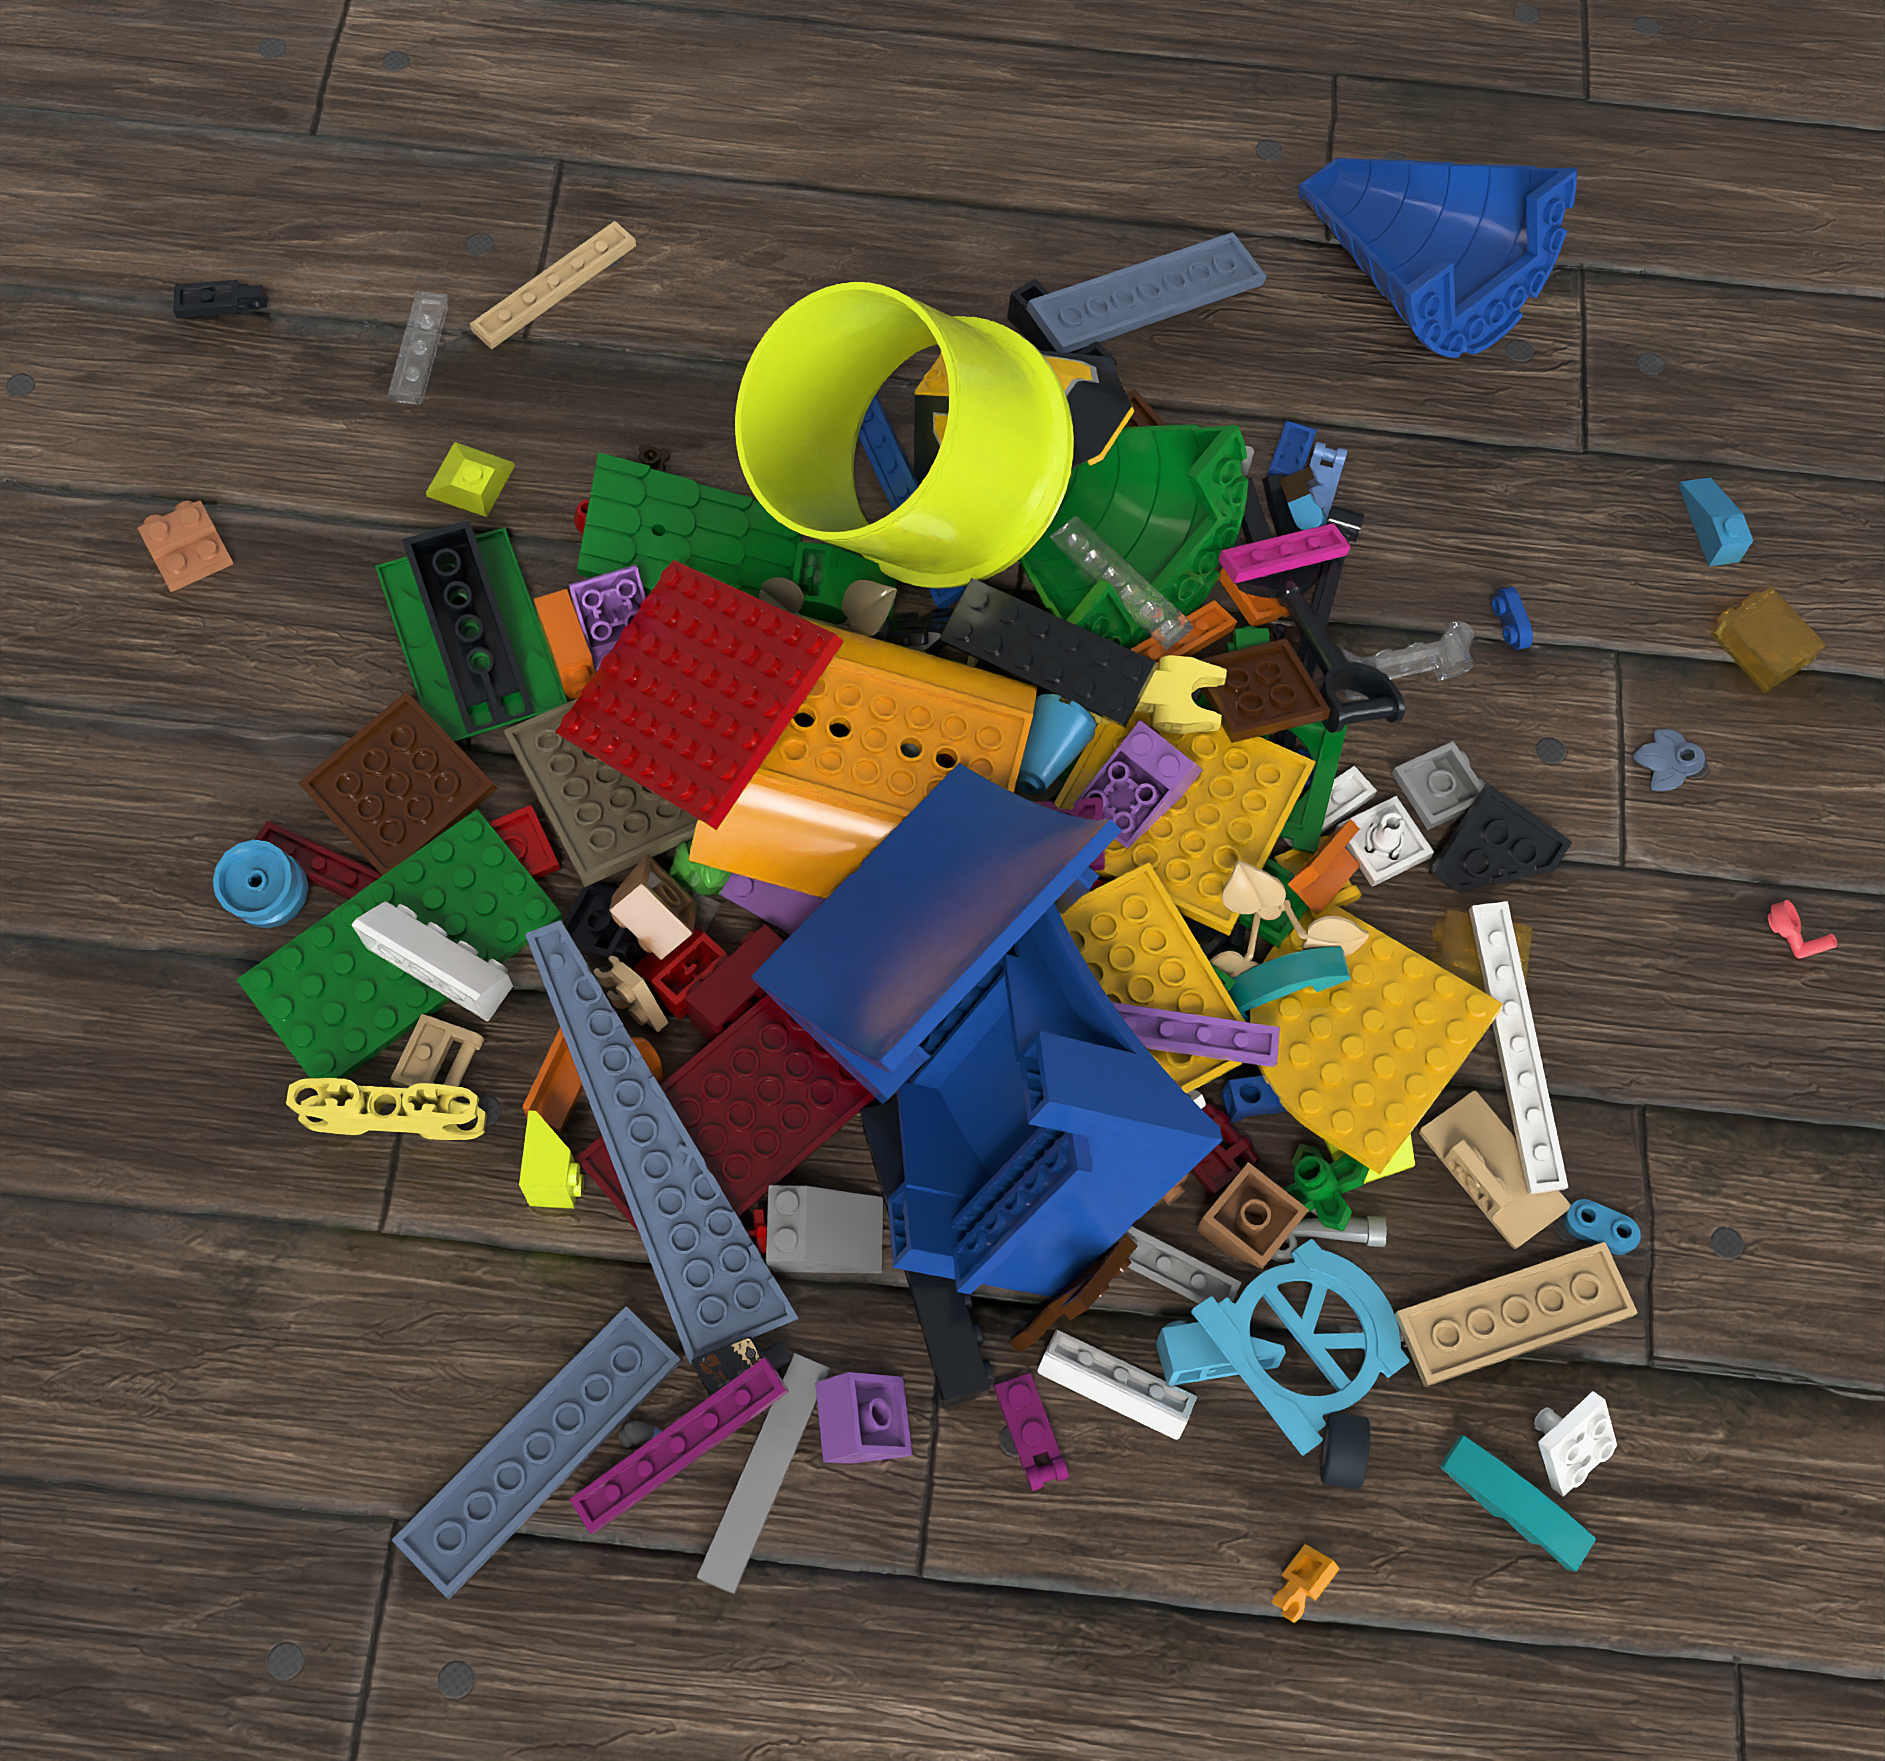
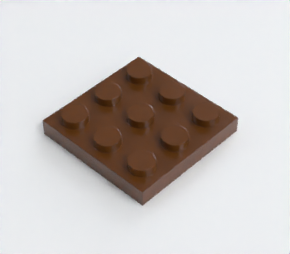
M1287 638L1199 659L1227 670L1224 685L1203 687L1201 690L1213 711L1222 715L1221 725L1231 743L1329 718V706Z

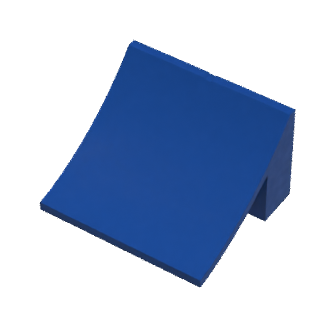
M959 763L861 863V867L855 873L850 874L751 976V979L876 1099L884 1104L931 1057L919 1044L1048 908L1055 903L1058 912L1064 914L1091 888L1099 875L1089 865L1123 830L1111 819H1085L1036 804L998 786Z
M1055 903L1048 908L919 1044L931 1057L897 1090L905 1181L887 1200L893 1268L956 1279L957 1292L972 1294L981 1284L1049 1297L1058 1296L1130 1229L1137 1219H1140L1223 1141L1220 1126L1178 1086L1116 1010L1080 954Z

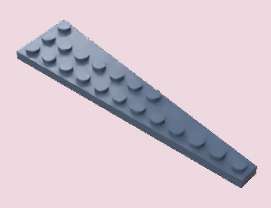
M560 920L525 933L689 1364L696 1357L743 1338L756 1337L799 1319L657 1080L649 1070L636 1045L624 1028L617 1013L606 998L562 921Z

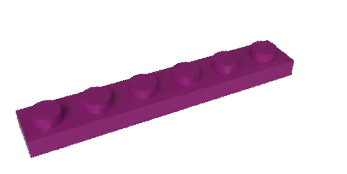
M766 1357L759 1360L570 1498V1502L589 1534L598 1532L790 1392L770 1360Z

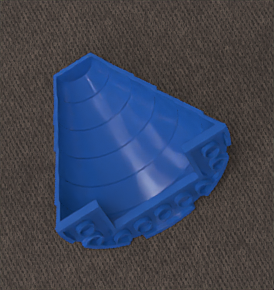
M1336 158L1300 183L1298 194L1299 198L1307 202L1320 220L1327 224L1340 244L1348 250L1358 266L1370 277L1381 294L1388 299L1399 316L1410 326L1419 341L1437 354L1459 358L1461 353L1466 352L1474 355L1499 341L1523 317L1519 309L1527 298H1537L1555 265L1567 234V230L1561 227L1565 208H1572L1574 205L1577 169L1572 167L1537 168L1536 166L1482 165L1415 160Z

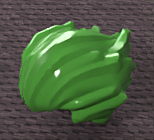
M693 839L679 844L676 847L669 875L683 889L703 896L720 895L732 873L688 861Z

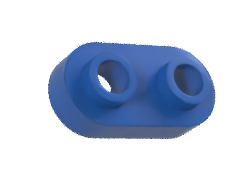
M1513 586L1498 589L1495 597L1492 598L1491 605L1495 616H1499L1503 626L1502 633L1505 643L1514 650L1529 648L1532 645L1533 632L1518 591Z

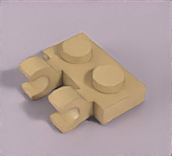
M610 956L608 960L613 966L612 970L603 973L596 968L594 974L602 986H616L615 990L618 995L614 994L611 990L607 992L612 1004L619 1009L630 1007L628 1012L639 1025L643 1026L647 1023L655 1031L659 1032L668 1024V1021L644 979L623 962H620L617 957Z

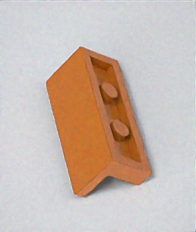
M1351 819L1327 837L1288 882L1292 890L1317 915L1326 908L1360 866V863L1345 848L1360 830Z
M560 1027L522 1108L527 1119L528 1111H537L553 1131L562 1134L584 1087Z

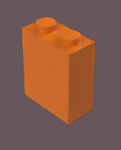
M567 589L535 598L534 603L544 638L568 701L580 697L584 686L595 675V669Z

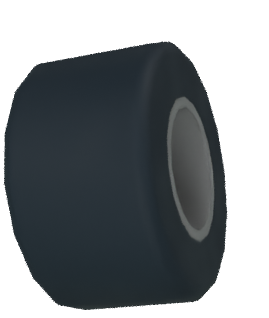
M1339 1412L1329 1414L1321 1455L1320 1477L1323 1484L1356 1490L1362 1487L1370 1447V1422L1367 1417Z

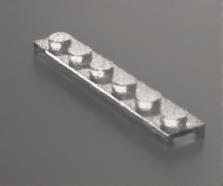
M1077 516L1073 517L1050 536L1054 544L1095 583L1100 578L1110 582L1129 615L1166 651L1194 629L1190 620Z

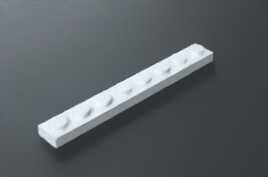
M1508 901L1473 905L1469 909L1485 991L1486 994L1503 1003L1501 1012L1492 1024L1527 1193L1529 1195L1565 1190L1568 1188Z

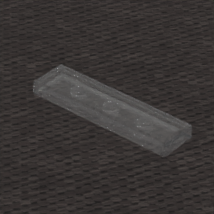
M416 291L388 391L390 401L422 405L450 302L448 294Z

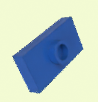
M1286 420L1267 476L1284 474V477L1304 469L1317 430Z

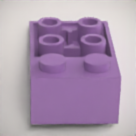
M637 565L568 584L575 612L592 656L595 673L601 666L603 658L610 653L619 640L621 632L630 624L640 609L642 601L646 598Z
M1140 720L1073 805L1075 806L1080 799L1101 798L1104 820L1111 819L1123 830L1115 839L1128 849L1183 796L1203 770Z

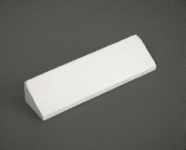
M1057 1329L1037 1370L1040 1375L1177 1440L1180 1438L1197 1399V1396L1177 1386L1167 1387L1166 1381Z

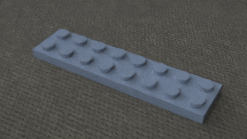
M1231 232L1031 299L1026 309L1057 352L1069 353L1084 348L1096 341L1101 342L1259 287L1264 284L1267 276L1236 235Z
M626 1306L392 1541L447 1599H450L682 1363L681 1359Z

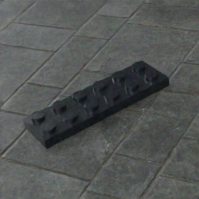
M973 578L968 583L939 638L942 643L1037 686L1044 691L1060 695V698L1070 703L1074 701L1085 710L1126 728L1158 667L1157 662Z

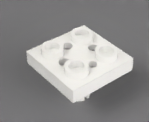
M1397 796L1350 818L1360 830L1345 847L1360 863L1359 868L1372 887L1430 859L1434 853ZM1348 820L1339 823V824L1337 825L1335 831H1336L1338 828H1340L1344 823H1346ZM1367 847L1368 851L1373 849V853H1367L1364 848ZM1389 854H1392V858L1396 857L1397 860L1390 859Z
M1594 1391L1565 1418L1560 1417L1548 1407L1541 1410L1535 1418V1429L1545 1434L1538 1443L1551 1488L1563 1497L1573 1487L1580 1486L1585 1481L1588 1473L1600 1462L1608 1460L1617 1447L1606 1401Z

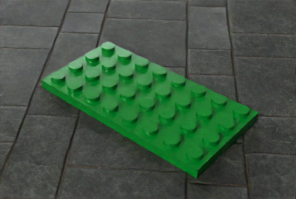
M478 809L236 979L310 1078H346L417 1025L421 1014L431 1016L451 1001V999L368 950L352 927V923L356 918L385 901L396 908L399 904H402L418 916L416 920L426 926L429 922L436 924L447 932L446 938L456 944L460 940L464 941L478 951L477 957L487 963L490 959H494L501 964L528 945L525 933L563 919L562 913Z

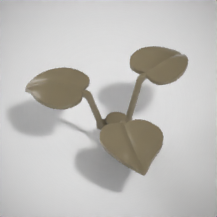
M776 577L765 581L760 590L759 599L793 615L872 637L879 631L886 620L894 602L897 589L871 580H857L853 582L843 596L842 610L848 619L841 624H833L797 613L804 603V595L795 582L786 578Z

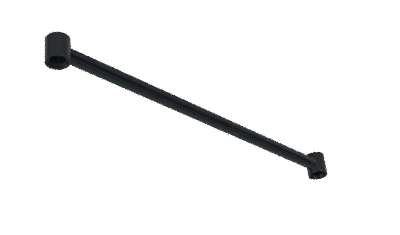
M1332 505L1327 525L1334 523L1348 543L1349 541L1356 542L1364 513ZM1345 556L1323 561L1311 609L1325 631ZM1303 637L1298 658L1313 680L1317 665L1315 654ZM1288 729L1278 731L1274 743L1294 752L1297 736ZM1240 924L1239 928L1231 933L1229 939L1209 961L1214 956L1226 951H1234L1244 957L1248 948L1242 947L1247 927Z

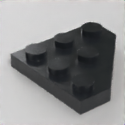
M1485 784L1428 873L1455 892L1463 893L1474 890V888L1502 884L1535 874L1541 875L1554 872L1572 844V841L1491 785Z

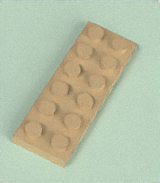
M1603 1242L1399 1310L1394 1315L1424 1387L1633 1317L1638 1312L1607 1244Z

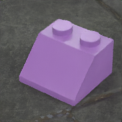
M847 1372L815 1383L823 1462L852 1464L912 1455L903 1377Z

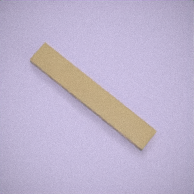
M616 221L612 222L471 322V331L489 348H495L636 247L635 238Z

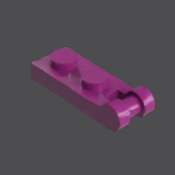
M1031 1373L994 1385L993 1390L1030 1490L1035 1491L1043 1488V1483L1056 1479L1057 1482L1068 1479L1067 1466L1059 1451ZM1046 1454L1050 1464L1037 1468L1033 1458Z

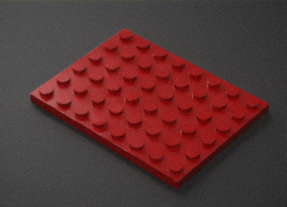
M673 560L662 572L660 580L651 593L642 601L640 609L630 624L623 629L619 640L610 653L603 658L601 666L591 681L584 686L576 703L564 715L555 733L717 831L844 641L831 631Z

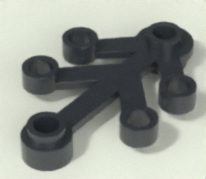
M938 608L921 617L916 612L902 613L894 619L887 616L879 631L872 638L887 641L890 639V636L908 638L909 646L926 645L929 643L928 632L942 633L952 615V610L950 608Z

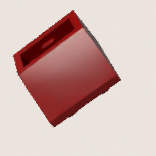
M694 928L693 934L662 960L651 952L641 959L632 970L644 979L652 995L678 1020H681L688 1014L685 1001L688 989L697 980L702 979L704 981L714 972L715 964L727 953L706 933Z

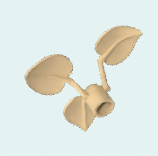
M1238 860L1223 888L1222 900L1223 904L1231 911L1239 914L1253 913L1254 918L1248 950L1244 957L1237 952L1226 951L1214 956L1209 962L1232 979L1260 965L1251 961L1254 956L1260 918L1273 920L1278 918L1282 911L1286 912L1299 937L1305 939L1302 943V951L1341 946L1346 957L1365 943L1369 933L1351 920L1338 916H1324L1316 919L1308 926V931L1304 930L1291 909L1290 901L1285 900L1286 891L1281 881L1255 866Z

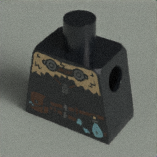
M750 1336L696 1357L691 1362L695 1372L711 1396L764 1357L770 1360L776 1370L790 1362L791 1357L780 1340L760 1352Z

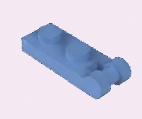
M1316 442L1309 466L1315 471L1320 485L1311 489L1317 505L1324 511L1328 520L1348 450L1342 448L1333 450L1326 448L1324 443ZM1321 460L1331 462L1333 467L1320 465Z

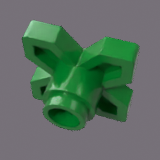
M1300 1144L1291 1162L1295 1168V1183L1282 1189L1309 1209L1308 1213L1315 1209L1319 1221L1324 1227L1344 1231L1352 1210L1341 1194L1362 1186L1370 1168L1348 1154L1343 1155L1329 1165L1320 1148Z

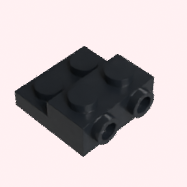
M593 883L587 887L583 886L563 925L581 955L588 956L594 964L613 968L608 960L610 956L617 957L625 965L632 963L638 955L637 938L627 927H620L614 921L609 911L612 896L617 889Z

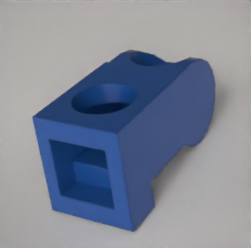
M1263 1076L1229 1080L1220 1092L1225 1113L1231 1119L1230 1123L1242 1121L1246 1117L1287 1111L1280 1103V1098L1275 1094L1269 1083L1265 1082Z

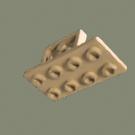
M1471 1092L1420 1129L1419 1134L1513 1249L1519 1248L1569 1210L1571 1205L1560 1191L1528 1195L1517 1140L1478 1092Z

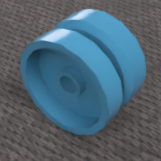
M259 840L238 843L225 852L216 865L213 877L215 896L224 909L254 927L268 929L284 925L296 917L306 902L309 889L306 873L298 861L270 842Z

